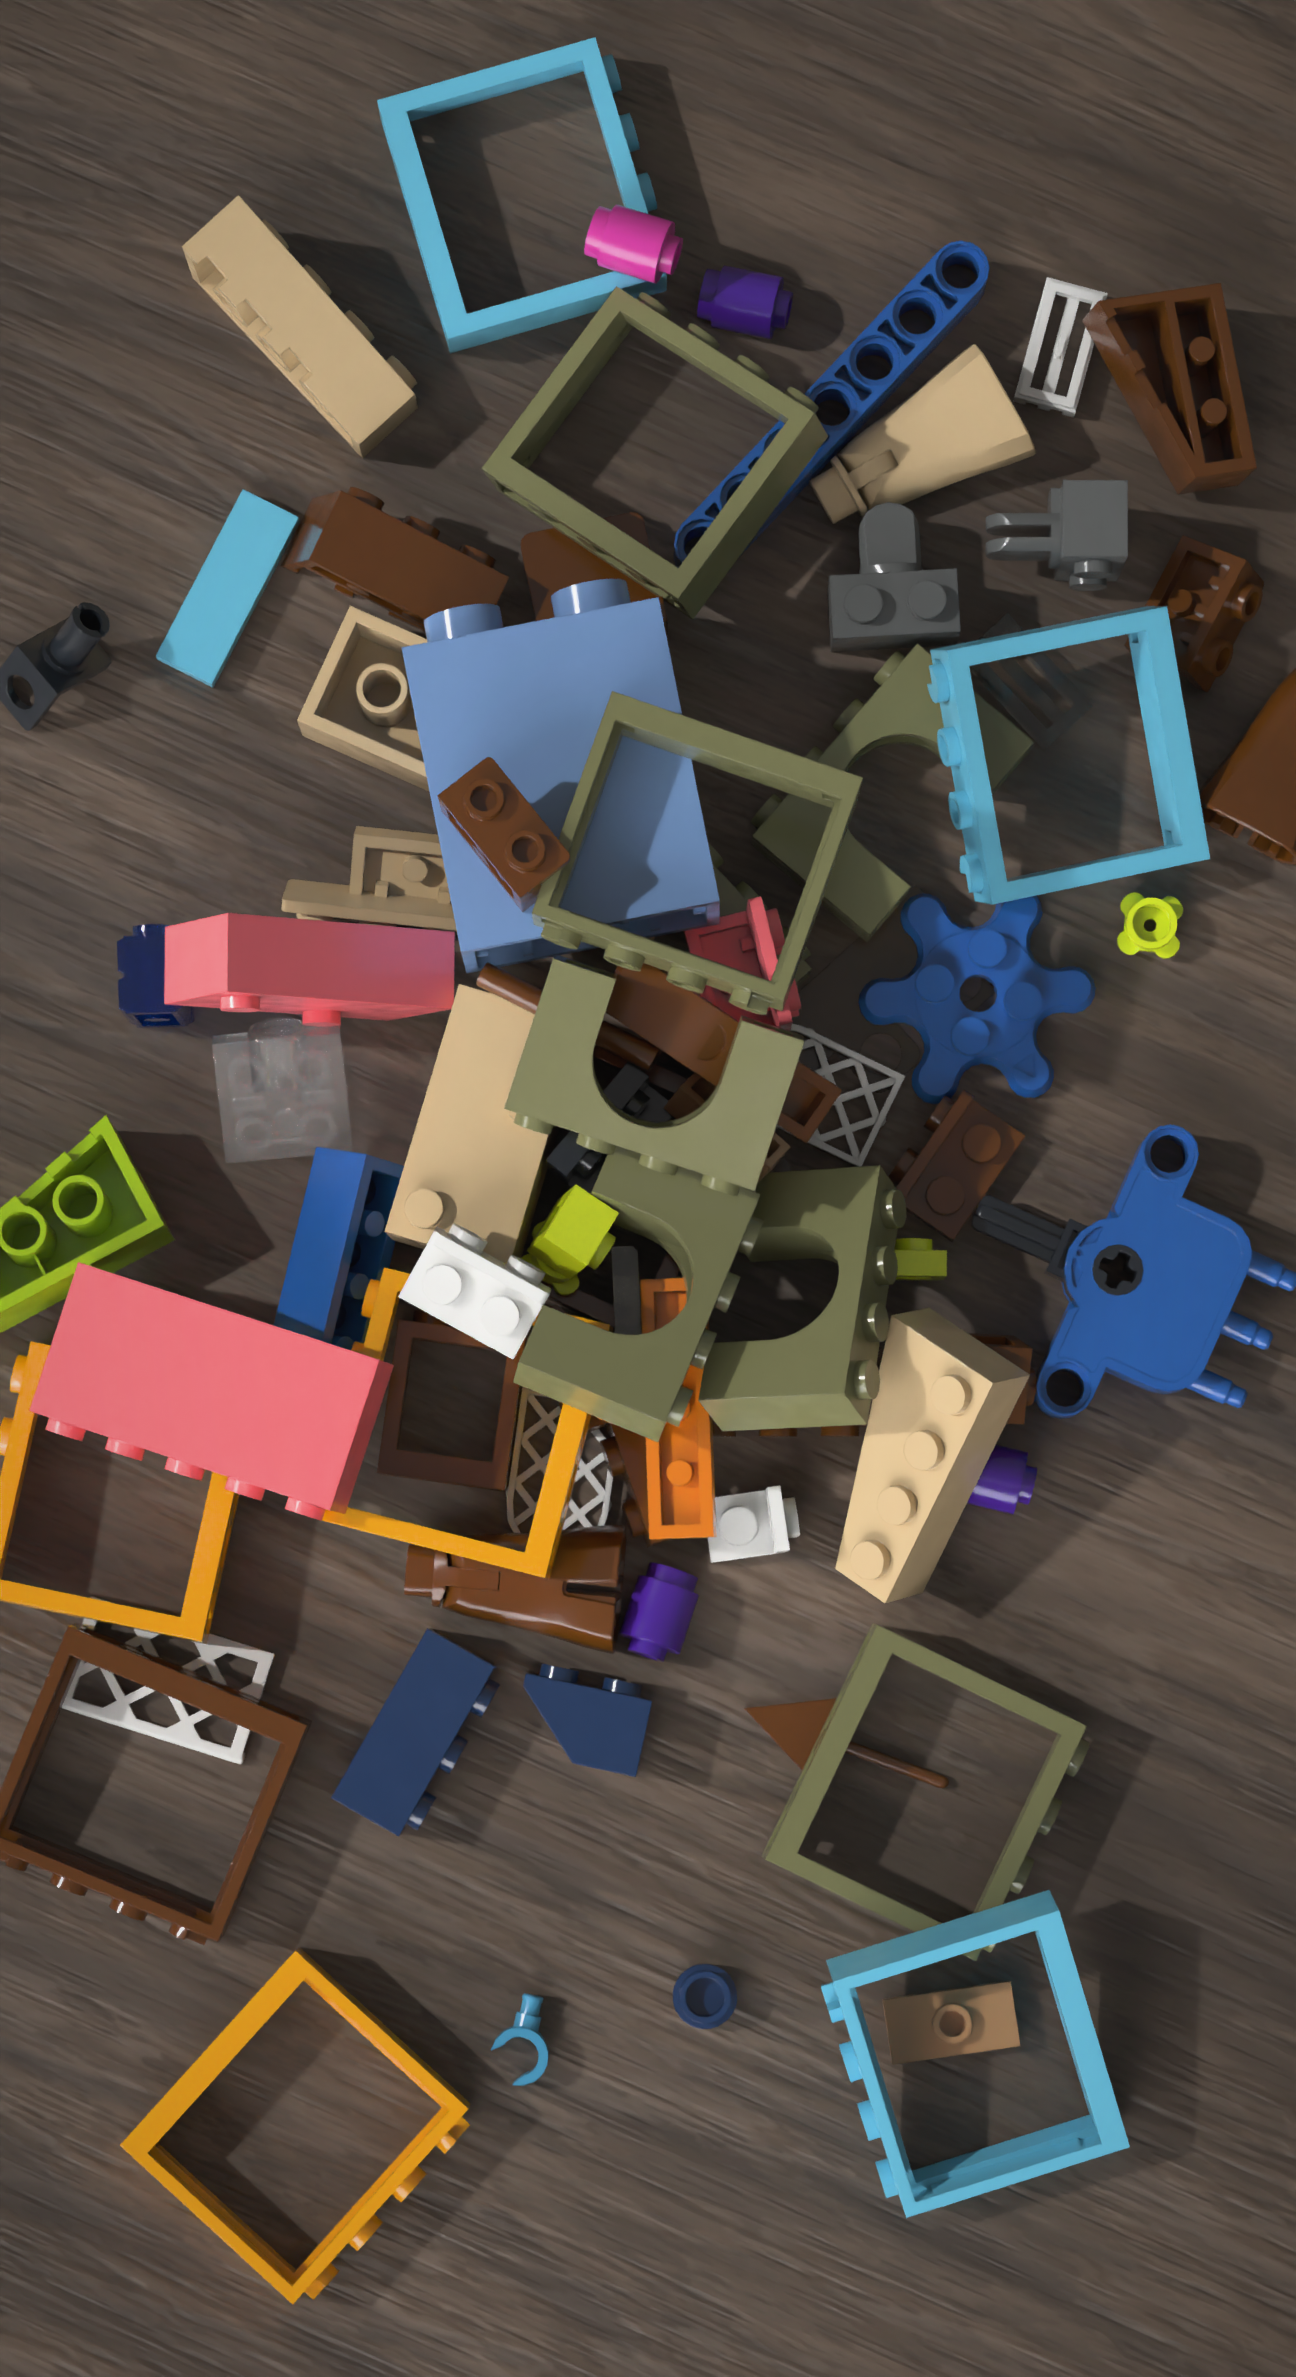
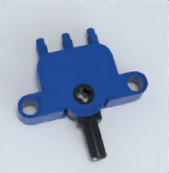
M1171 1124L1159 1126L1143 1139L1136 1150L1107 1218L1098 1220L1090 1226L1069 1219L1065 1227L1062 1228L991 1195H985L975 1211L971 1224L974 1230L1047 1262L1048 1265L1044 1274L1061 1281L1063 1293L1069 1301L1036 1375L1037 1384L1034 1401L1039 1409L1049 1417L1058 1419L1069 1418L1086 1409L1093 1399L1104 1372L1144 1390L1158 1394L1175 1393L1187 1388L1218 1403H1227L1236 1408H1241L1247 1398L1248 1393L1246 1389L1235 1385L1230 1379L1205 1369L1220 1333L1247 1346L1254 1345L1263 1350L1268 1349L1273 1339L1272 1331L1261 1327L1258 1322L1231 1310L1246 1275L1269 1286H1278L1290 1292L1296 1287V1272L1286 1268L1283 1263L1251 1250L1250 1240L1243 1228L1230 1218L1182 1197L1196 1167L1199 1152L1197 1142L1192 1134L1180 1126ZM1166 1139L1179 1145L1184 1157L1180 1170L1167 1173L1156 1168L1151 1161L1150 1155L1153 1143ZM1118 1256L1125 1260L1123 1271L1131 1275V1281H1121L1114 1288H1110L1105 1284L1107 1273L1099 1269L1100 1262L1109 1264ZM1064 1371L1076 1377L1081 1391L1079 1399L1074 1405L1063 1407L1056 1405L1050 1400L1047 1395L1046 1384L1052 1373Z

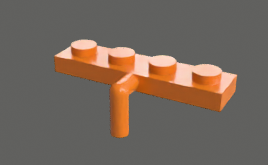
M683 1278L640 1280L642 1334L662 1328L682 1311L686 1304V1288ZM690 1365L682 1386L693 1390V1393L679 1427L666 1422L659 1442L646 1438L649 1539L717 1537L712 1417L698 1401L704 1367L699 1369Z

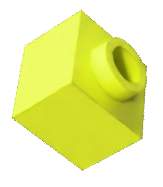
M574 1185L557 1200L527 1252L569 1280L587 1265L595 1270L604 1260L616 1240V1237L608 1231L619 1213L578 1185Z

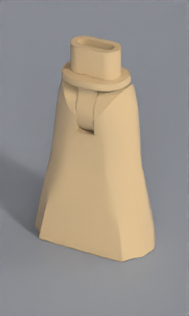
M973 344L950 361L902 403L851 440L837 454L840 460L837 456H834L830 459L832 468L809 480L831 522L835 524L856 511L863 518L866 512H868L867 507L870 510L876 505L887 502L902 505L950 484L1031 457L1036 454V450L1027 428L986 356L977 345Z

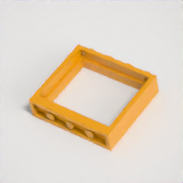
M384 1267L380 1281L370 1279L361 1312L363 1317L371 1318L365 1342L355 1341L351 1351L384 1360L400 1299L398 1296L410 1276L409 1273ZM538 1313V1315H537V1317H536L534 1323L532 1324L533 1327H534V1325H535V1323H536V1320H537V1318H538V1316H539V1313ZM570 1315L612 1333L614 1331V1328L609 1324ZM564 1403L562 1405L525 1552L347 1507L345 1514L326 1509L322 1521L550 1579L592 1415Z
M30 1341L28 1355L19 1354L12 1371L10 1392L19 1393L14 1417H4L0 1426V1455L5 1456L0 1475V1601L207 1644L240 1496L238 1493L224 1489L228 1477L212 1472L181 1617L1 1580L38 1414L29 1411L51 1346Z
M299 1947L120 2146L291 2304H294L304 2292L314 2300L332 2281L339 2270L331 2262L347 2244L358 2251L383 2223L375 2213L391 2195L399 2202H402L427 2174L418 2165L435 2146L445 2154L455 2144L457 2139L470 2126L462 2117L469 2109L470 2103ZM304 1981L437 2102L441 2108L299 2267L295 2269L158 2142Z

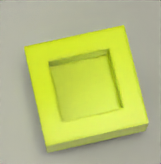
M896 1239L894 1249L898 1265L896 1280H944L946 1278L947 1250H932V1239Z

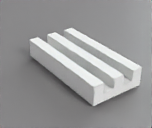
M1047 277L1013 402L1024 405L1026 402L1038 405L1037 408L1047 411H1050V409L1062 412V415L1074 418L1094 342L1086 327L1067 397L1054 394L1079 301L1092 304L1091 310L1098 301L1106 300L1108 293ZM1055 295L1067 297L1043 389L1031 388L1032 378Z

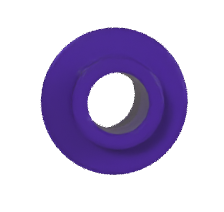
M726 265L723 266L721 271L707 269L700 290L697 318L711 321L712 328L771 340L775 328H787L792 308L793 292L783 290L784 278L780 276Z
M995 1445L967 1504L1012 1515L1014 1514L1017 1502L1029 1505L1036 1480L1037 1467L1026 1465L1028 1452Z
M654 1562L649 1563L646 1575H638L619 1632L620 1635L630 1639L628 1651L659 1662H664L667 1652L680 1654L699 1595L694 1593L698 1581L697 1577L666 1565Z

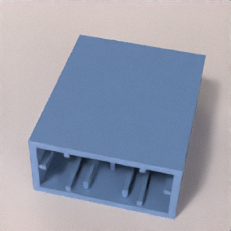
M600 579L563 588L551 596L555 618L509 627L503 626L501 611L498 605L472 604L435 613L424 620L427 643L401 647L466 973L481 971L487 962L497 967L554 957L555 954L564 955L599 948L581 941L577 950L570 949L542 938L543 928L533 924L532 911L535 903L524 912L520 910L442 813L437 795L483 759L491 757L557 839H559L611 692L614 691L682 715L659 597L631 603L625 580ZM625 736L622 737L561 905L562 909L646 938L720 924V899L691 759Z

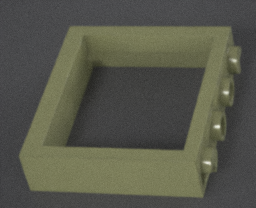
M616 286L481 469L497 491L658 597L663 596L665 602L693 620L828 435L815 414L819 407L805 394L793 387H788L785 393L781 392L767 383L770 378L769 375L749 358L739 355L735 361L731 360L717 351L720 348V344L702 328L690 323L684 330L669 320L671 313L668 309L650 295L641 292L637 298H634ZM633 327L785 423L679 568L528 470Z
M612 691L558 839L569 852L570 861L542 883L532 911L533 924L543 928L541 937L554 944L577 950L582 941L605 949L603 958L617 966L633 971H641L643 963L668 971L666 980L680 988L703 993L705 986L708 985L731 993L729 1002L746 1011L760 1015H766L768 1007L783 1011L861 793L863 777ZM623 736L832 808L771 981L561 908Z
M872 1624L761 1856L779 1867L917 1932L942 1924V1922L797 1853L891 1655L900 1657L1057 1733L1056 1739L973 1914L1002 1905L1009 1890L1016 1894L1020 1893L1034 1864V1859L1026 1854L1037 1832L1046 1836L1050 1831L1062 1805V1800L1054 1797L1064 1774L1072 1777L1076 1775L1087 1754L1090 1743L1082 1739L1087 1727L1086 1725L884 1627ZM997 1943L962 1955L976 1961L981 1949L990 1953Z

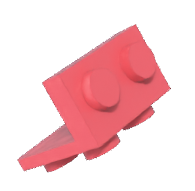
M761 896L748 899L746 911L720 917V924L684 931L689 953L769 981L772 979L778 962L776 955L781 954L785 943L777 908L765 911ZM795 978L783 1011L768 1007L766 1015L752 1013L734 1006L729 1002L731 993L708 985L705 986L703 993H699L700 996L731 1015L737 1021L740 1020L742 1015L788 1031L791 1030L792 1018L799 1016V1010L801 1009Z

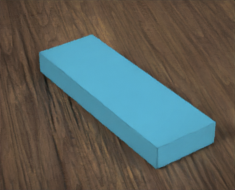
M242 489L156 654L157 660L214 688L300 523L298 516Z

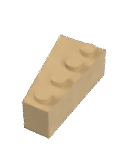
M239 195L182 246L192 278L362 459L418 408L415 393L411 390L417 384L412 374L394 356H390L385 360L370 343L374 336L367 326L352 311L348 310L344 314L329 297L332 292L322 278L307 264L302 267L287 250L289 248L288 244L276 229L265 219L261 221Z
M930 1308L891 1315L879 1369V1393L872 1400L835 1567L836 1570L883 1603L923 1593L1030 1374Z

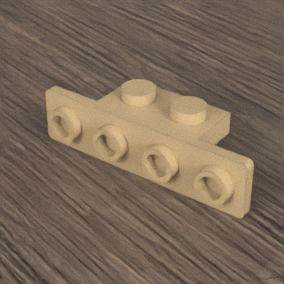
M356 826L353 838L350 885L290 879L287 882L282 897L281 910L296 913L298 919L332 921L336 917L359 920L360 924L396 927L397 924L418 926L427 930L455 932V936L458 935L437 834Z

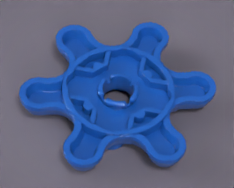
M917 894L910 897L904 903L900 913V922L904 931L912 938L917 947L918 958L916 965L909 974L902 978H878L868 982L859 994L858 1005L864 1018L875 1025L884 1026L892 1023H905L914 1027L920 1033L924 1042V1053L921 1061L913 1070L911 1082L912 1089L922 1101L930 1104H939L945 1095L951 1099L957 1091L959 1080L964 1072L972 1066L980 1064L991 1065L1000 1070L1005 1076L1009 1087L1017 1095L1024 1098L1039 1097L1051 1087L1054 1079V1069L1051 1062L1042 1054L1037 1045L1036 1034L1038 1026L1046 1017L1052 1014H1075L1085 1010L1090 1006L1095 997L1096 987L1090 974L1080 967L1068 966L1060 969H1050L1041 965L1033 957L1030 950V938L1034 929L1040 923L1043 913L1042 905L1037 895L996 904L991 918L983 925L973 928L964 927L954 922L948 914L944 903L938 897L931 894ZM983 978L993 984L996 998L994 1005L990 1009L983 1012H974L962 1004L960 987L967 979Z

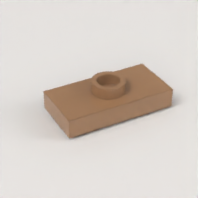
M1010 1980L882 1999L892 2065L1020 2046Z

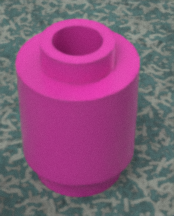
M617 204L613 209L599 206L589 226L584 254L596 258L597 264L600 267L656 284L663 273L670 275L674 273L681 255L683 238L674 235L675 222Z

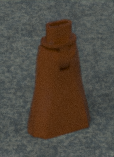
M1296 668L1278 686L1242 738L1199 790L1205 824L1236 839L1240 836L1244 827L1253 831L1247 842L1249 846L1280 863L1296 865Z
M606 1525L562 1530L550 1579L409 1544L404 1594L432 1598L433 1607H440L443 1599L442 1608L462 1616L512 1626L585 1648L614 1654L620 1627L627 1544L625 1525ZM530 1533L477 1534L463 1537L525 1552Z

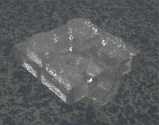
M272 1018L253 1024L248 1029V1032L213 1035L212 1049L226 1163L314 1156L316 1147L353 1152V1136L341 1025L306 1027L302 1025L301 1020L296 1018Z

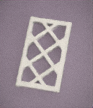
M91 1596V1599L106 1601V1600L99 1599V1598H96V1597ZM84 1619L82 1625L95 1630L98 1621ZM134 1629L137 1636L125 1643L134 1647L142 1645L146 1652L159 1657L151 1639L160 1634ZM210 1633L207 1644L194 1642L201 1657L182 1667L195 1671L206 1665L213 1680L227 1685L215 1662L217 1658L230 1653L258 1662L252 1683L239 1691L261 1699L275 1656L274 1653ZM81 1660L62 1709L241 1765L244 1762V1750L251 1730L237 1725V1731L231 1748L201 1739L194 1724L213 1714L200 1710L189 1716L183 1702L169 1697L181 1720L178 1723L166 1728L138 1719L130 1704L151 1694L155 1690L144 1686L125 1695L115 1674L102 1668L100 1669L117 1701L105 1707H100L74 1699L80 1677L98 1668Z

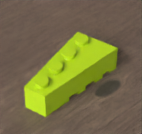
M107 1115L89 1129L90 1134L68 1153L64 1151L45 1168L47 1172L18 1198L15 1195L0 1208V1333L66 1299L78 1262L114 1273L175 1240L122 1138Z

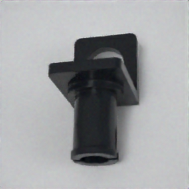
M87 602L80 603L78 607L75 606L68 618L17 645L0 668V701L25 730L29 731L36 727L60 695L103 672L111 664V658L98 643L108 633L110 628L109 618L99 606ZM14 675L22 676L31 685L34 692L33 706L24 704L16 695L13 688Z

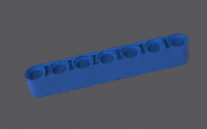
M966 241L951 242L941 248L805 392V395L816 405L827 400L841 403L846 408L848 417L844 422L835 426L821 423L828 437L742 554L810 483L809 480L813 479L828 464L830 459L844 447L979 303L984 295L989 273L987 256L981 248ZM951 265H965L973 271L976 281L967 288H954L947 284L942 272ZM909 310H922L931 317L934 326L926 333L912 334L903 328L899 318ZM878 355L886 359L891 371L883 379L871 380L860 374L856 364L864 356ZM779 420L681 524L674 540V561L677 568L687 557L684 551L687 543L693 538L701 537L785 423Z

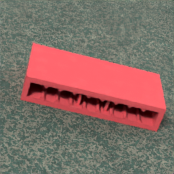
M78 1262L29 1411L49 1417L45 1430L79 1441H83L85 1432L88 1430L108 1437L105 1450L142 1461L145 1450H149L168 1457L164 1468L166 1470L202 1481L206 1469L228 1477L224 1488L226 1490L262 1501L265 1489L288 1496L285 1506L286 1510L322 1521L326 1509L343 1514L346 1513L394 1365Z

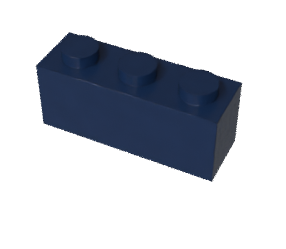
M427 1628L331 1798L398 1837L403 1833L407 1825L418 1831L437 1798L426 1791L438 1769L448 1774L451 1773L469 1741L458 1735L471 1712L482 1718L500 1686L498 1682L490 1678L497 1666L432 1629Z

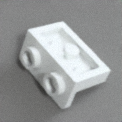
M453 1223L449 1232L437 1226L398 1297L507 1357L514 1359L538 1313L550 1295L551 1288L541 1283L545 1273L514 1255H511L505 1264L483 1252L488 1242L458 1224Z

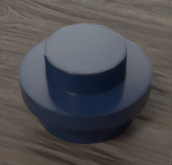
M697 1964L689 1967L678 1977L673 1988V2004L677 2014L685 2023L695 2028L711 2029L722 2025L730 2018L736 2007L737 1990L733 1979L725 1970L713 1964Z

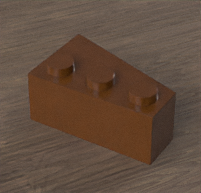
M1221 283L1098 301L1082 322L1177 494L1226 488L1241 484L1257 469Z
M350 487L348 493L340 490L312 498L281 564V567L296 574H299L301 568L305 567L336 583L334 591L351 599L357 594L388 610L389 616L424 632V620L435 613L472 604L496 605L509 579L508 576L492 569L496 560L490 555L464 544L461 545L458 551L438 541L440 531L434 526L412 516H406L402 522L382 511L385 503L380 498L356 487Z

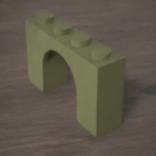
M918 643L907 656H904L897 650L874 677V680L881 685L866 704L862 703L858 698L853 700L833 725V728L840 733L825 752L814 746L805 758L848 772L855 762L865 754L886 745H914L924 748L941 758L937 743V732L939 729L944 728L940 703L932 701L927 684L932 683L929 665H933L931 654ZM974 691L993 796L1030 753L1034 741ZM790 793L783 800L776 794H773L750 822L758 829L752 835L751 845L804 889L832 808ZM847 829L821 904L858 936L868 942L906 898L911 886L862 846Z
M555 954L504 1109L516 1113L514 1123L549 1135L554 1125L579 1133L576 1140L577 1144L608 1155L614 1154L616 1146L641 1153L638 1163L661 1173L676 1175L678 1166L702 1173V1185L725 1194L738 1196L740 1187L755 1191L805 1042L803 1035L741 1015L720 1080L708 1100L692 1113L678 1119L669 1121L639 1119L622 1111L607 1097L598 1082L594 1068V1046L617 974Z
M616 1146L614 1154L607 1155L591 1195L619 1213L613 1222L614 1225L654 1241L671 1255L684 1279L686 1304L670 1323L655 1331L639 1335L612 1333L543 1305L518 1362L513 1383L659 1442L666 1422L679 1427L693 1390L683 1387L682 1384L690 1365L703 1369L717 1333L706 1329L714 1308L726 1313L741 1276L729 1271L736 1254L740 1252L750 1256L764 1220L753 1216L761 1194L744 1187H740L738 1196L713 1190L701 1184L702 1173L678 1166L676 1175L661 1173L640 1165L638 1162L641 1153Z
M881 1165L768 1173L757 1184L754 1191L761 1195L753 1216L763 1219L764 1223L750 1256H746L751 1262L795 1259H825L835 1262L839 1265L837 1287L825 1310L812 1323L792 1335L772 1340L713 1343L704 1365L698 1401L722 1431L867 1425L871 1399L877 1397L880 1388L877 1358L880 1342L886 1340L889 1330L886 1301L889 1285L894 1284L897 1277L898 1265L894 1249L897 1230L904 1226L906 1220L904 1195L901 1190L896 1189Z

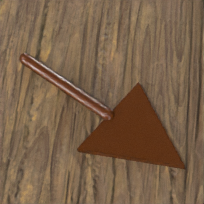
M836 1698L744 1709L802 1770ZM850 1741L845 1752L943 1789L949 1785L948 1778L852 1741Z

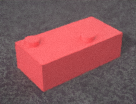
M225 913L165 927L164 1004L220 1008L221 1011L226 1012L261 1011L302 1014V1025L315 1027L341 1025V1017L390 1021L450 1010L454 1002L455 932Z

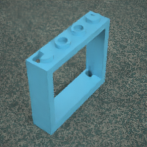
M595 37L377 100L382 126L450 353L598 311L616 286L634 298H637L641 292L654 295L667 291L666 273H663L658 283L655 284L613 271L467 314L410 121L584 71L624 207L648 214L649 211L657 209L654 190L647 172L639 175L636 174L630 152L640 150L636 130L630 113L620 116L618 114L612 94L622 91L618 70L612 54L601 57Z
M1145 606L930 650L933 665H929L932 683L927 684L932 701L940 703L944 728L939 729L937 732L938 749L943 764L946 767L951 766L955 791L949 793V811L955 828L957 830L962 829L966 855L960 857V873L966 874L969 893L973 892L976 902L994 905L1210 859L1167 606ZM1128 634L1164 846L1006 878L969 666Z
M1050 1890L826 1960L833 1981L820 1985L832 2023L845 2020L851 2040L839 2044L850 2082L863 2079L869 2100L857 2103L868 2141L881 2137L887 2156L886 2159L875 2162L886 2198L899 2195L906 2218L1130 2147L1061 1914ZM1035 1931L1090 2115L912 2171L856 1987Z

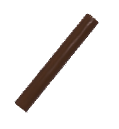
M489 962L484 965L476 981L477 986L535 1015L543 989ZM604 1020L595 1042L596 1046L647 1072L652 1070L661 1051L658 1047Z

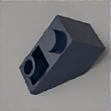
M543 1663L539 1676L529 1673L525 1674L523 1687L573 1764L636 1777L652 1700L640 1698L642 1685L605 1677L602 1689L577 1684L579 1671Z

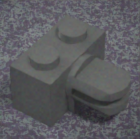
M1063 480L1061 488L1050 489L1047 498V513H996L987 516L986 532L1006 537L986 542V557L998 561H1048V568L1054 569V581H1069L1070 589L1079 591L1106 589L1107 581H1118L1128 557V480Z
M890 502L876 505L866 512L859 527L860 574L829 576L827 599L831 652L914 648L917 643L921 647L956 645L961 632L957 568L923 570L920 528L912 510L901 504Z

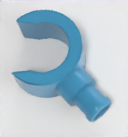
M528 1993L522 1995L520 2011H516L513 2026L503 2030L496 2037L491 2050L499 2048L515 2037L529 2039L536 2046L539 2056L536 2066L531 2071L519 2076L513 2082L514 2086H525L535 2082L544 2073L549 2059L548 2045L544 2037L538 2032L542 2018L539 2016V2012L543 2003V1997Z

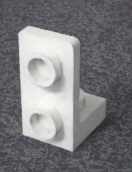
M780 1485L767 1487L766 1490L715 1497L717 1537L707 1538L711 1563L785 1553L790 1550L788 1538L800 1536L795 1497L782 1499Z

